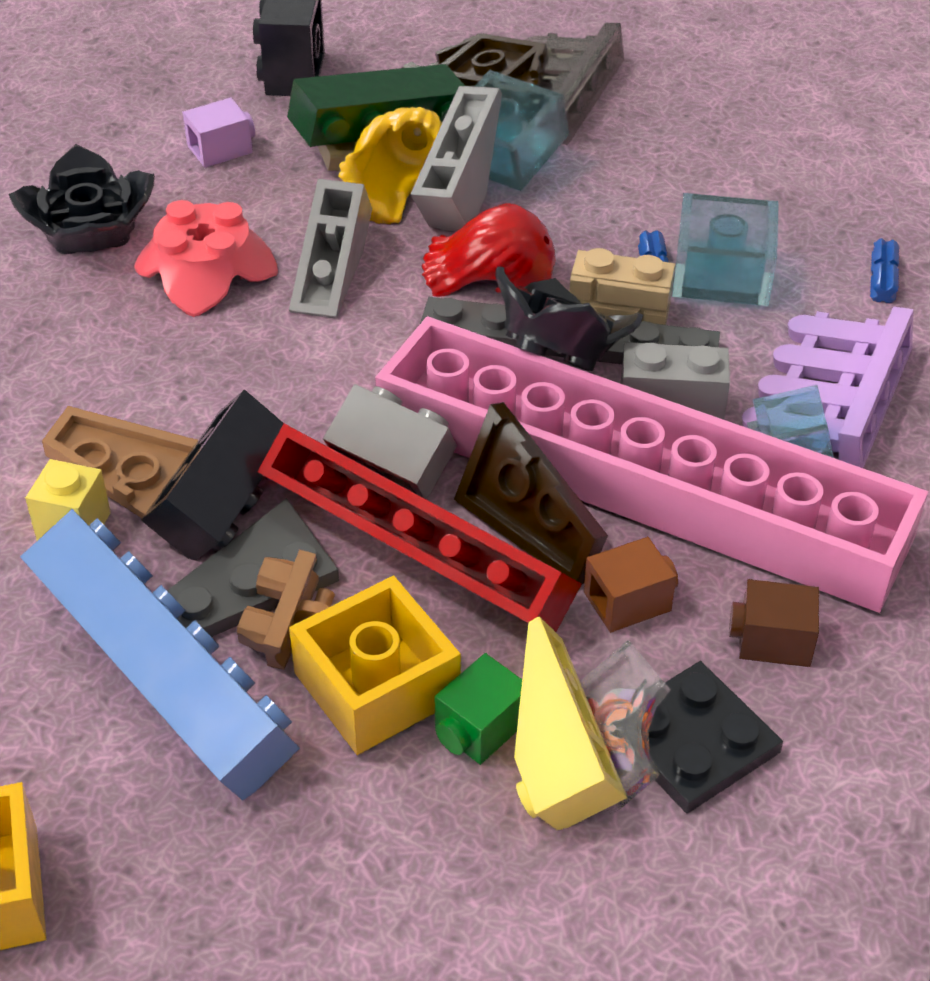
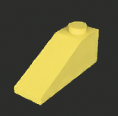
M539 616L528 623L514 755L522 781L516 784V789L527 813L532 818L540 817L558 831L571 827L626 799L627 796L563 639Z

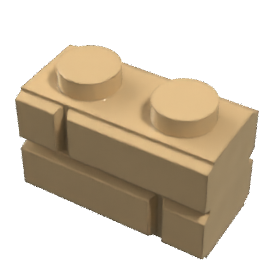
M595 248L589 251L578 250L571 273L569 292L576 296L581 304L590 303L598 313L601 312L607 316L631 315L639 312L643 315L642 321L666 325L671 304L675 263L663 262L660 258L653 255H643L638 258L613 255L612 252L603 248Z

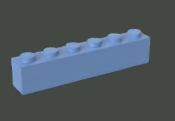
M71 509L24 552L20 558L217 779L241 800H245L254 794L300 749L284 732L292 721L267 695L257 703L247 693L255 682L231 657L220 664L211 655L220 645L195 620L186 628L177 619L186 610L162 585L154 592L145 585L153 575L130 551L126 552L121 558L113 551L121 542L98 518L88 525Z

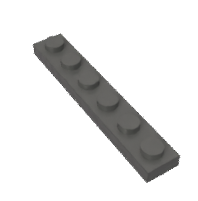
M428 296L420 324L428 316L517 347V340L506 336L508 329L505 328V305ZM641 321L640 326L633 333L615 343L604 354L602 360L597 362L622 365L624 342L719 347L720 331ZM550 348L546 352L548 356L565 358V356L556 353Z

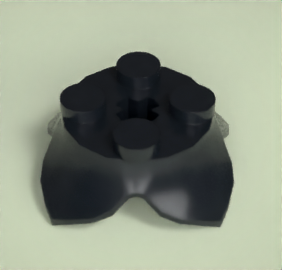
M75 144L54 164L49 174L47 190L44 186H41V188L33 185L23 186L10 193L9 198L13 207L20 215L45 234L47 240L55 245V249L59 253L95 252L110 247H121L129 242V234L135 227L137 215L148 202L154 188L155 176L154 174L138 170L129 172L124 177L120 175L118 179L111 164L101 155Z
M497 267L495 272V278L505 304V328L508 329L506 336L517 340L516 346L528 352L545 356L548 348L556 353L565 356L564 361L568 364L593 371L596 362L601 361L604 354L615 343L633 333L641 324L643 315L639 312L631 315L607 316L601 312L598 313L590 303L581 304L577 297L570 293L556 278L532 282L525 287L519 286L516 288L508 279L503 267Z

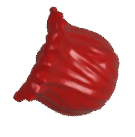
M505 203L483 211L451 236L440 235L439 237H432V244L428 246L429 252L423 256L425 263L421 267L424 271L422 275L426 280L427 286L432 290V295L434 297L448 296L473 282L496 280L495 272L497 267L504 268L505 274L516 288L519 286L525 287L532 282L551 279L556 263L554 244L543 222L535 214L523 207ZM499 286L495 289L497 293H501Z

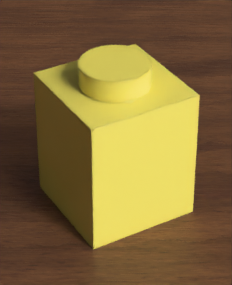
M49 459L25 497L37 541L71 509L88 525L97 518L105 524L111 513L101 469Z

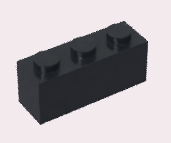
M244 389L218 412L141 521L191 560L196 561L210 549L218 552L221 548L226 547L239 529L233 523L239 513L241 515L246 514L259 500L264 491L258 486L264 476L258 473V470L284 423Z

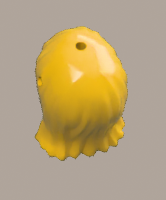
M403 107L375 117L362 131L354 152L346 155L345 162L340 163L341 172L338 174V177L343 182L364 184L372 207L370 221H374L377 224L401 222L407 197L413 190L442 125L439 116L435 112L422 107Z

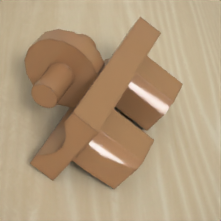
M299 549L295 562L270 557L264 558L257 577V593L280 601L275 613L247 606L237 626V636L239 643L265 653L267 666L285 670L292 654L289 627L332 605L335 593L327 588H319L315 600L312 601L319 582V575L313 571L317 560L314 553Z

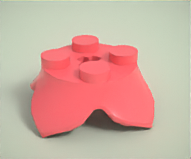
M178 200L170 203L166 207L167 215L160 219L153 230L152 240L139 254L134 264L135 271L142 277L151 278L160 273L164 292L171 302L193 317L200 316L219 304L228 294L232 278L236 275L240 276V279L244 278L249 282H261L278 274L277 262L270 248L249 228L248 222L243 217L242 207L234 202H224L217 205L211 203L193 204L186 200Z

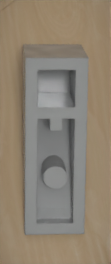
M458 87L411 192L413 200L429 227L458 231L468 221L478 215L487 193L502 99L500 88Z
M325 179L317 180L289 312L337 319L364 251L372 213V207L364 184Z

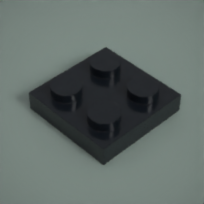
M701 660L648 692L644 709L633 719L614 724L613 726L623 730L617 731L615 734L612 733L614 737L632 744L638 754V763L686 814L780 754L784 742Z

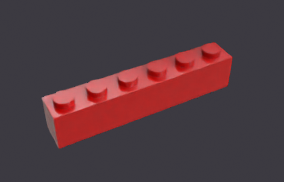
M285 423L258 470V473L527 623L540 616L557 632L582 583Z

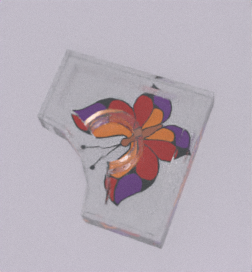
M629 640L580 681L627 796L626 799L604 810L609 815L623 808L660 776L650 757L648 730L655 709L671 690Z

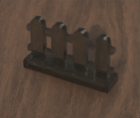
M605 22L596 36L587 35L585 38L558 37L557 33L527 38L526 40L546 43L549 58L535 102L532 105L501 100L497 126L500 123L528 125L529 129L538 130L541 126H548L552 142L568 145L624 61L621 23Z

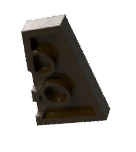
M504 402L490 404L454 500L532 557L584 584L586 559L589 556L601 553L608 535Z

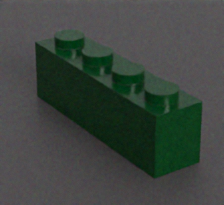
M446 64L298 78L293 80L287 118L309 147L357 142L362 131L375 117L398 108L422 107L435 112L443 123L458 87L465 85Z

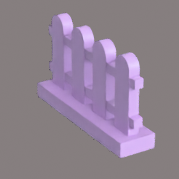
M893 307L885 326L879 325V320L867 318L865 323L829 318V313L818 311L815 316H795L788 322V335L793 341L800 343L801 346L785 344L774 350L773 361L775 368L787 375H768L760 379L758 382L759 397L762 401L772 406L771 408L755 406L747 409L742 415L743 427L798 446L810 447L812 451L825 455L827 450L839 452V460L864 468L912 350L913 309ZM805 377V378H812V379L825 380V381H831V382H838V384L828 383V382H822V381H815V380H809V379H803V378ZM789 409H794V410H800V411H806V412H813V413H819V414H824V415H823V416H819V415L806 414V413H800V412H794V411H788V410H789Z

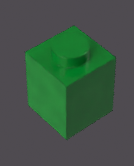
M487 653L479 657L435 695V731L443 746L456 755H461L464 752L480 765L517 732L522 679Z

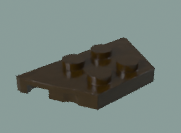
M479 33L463 40L459 44L436 51L437 61L429 65L446 64L467 87L500 88L502 93L501 100L532 105L535 102L549 58L546 43ZM412 61L402 66V68L419 67L420 65H416Z

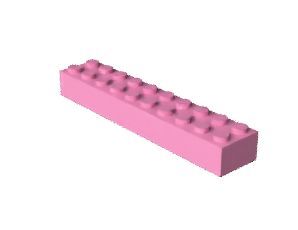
M428 316L375 377L376 386L395 394L401 399V406L416 413L419 412L420 408H425L447 420L449 423L448 428L457 445L454 453L470 458L490 404L504 402L581 501L801 584L819 587V590L878 613L881 612L915 539L929 492Z

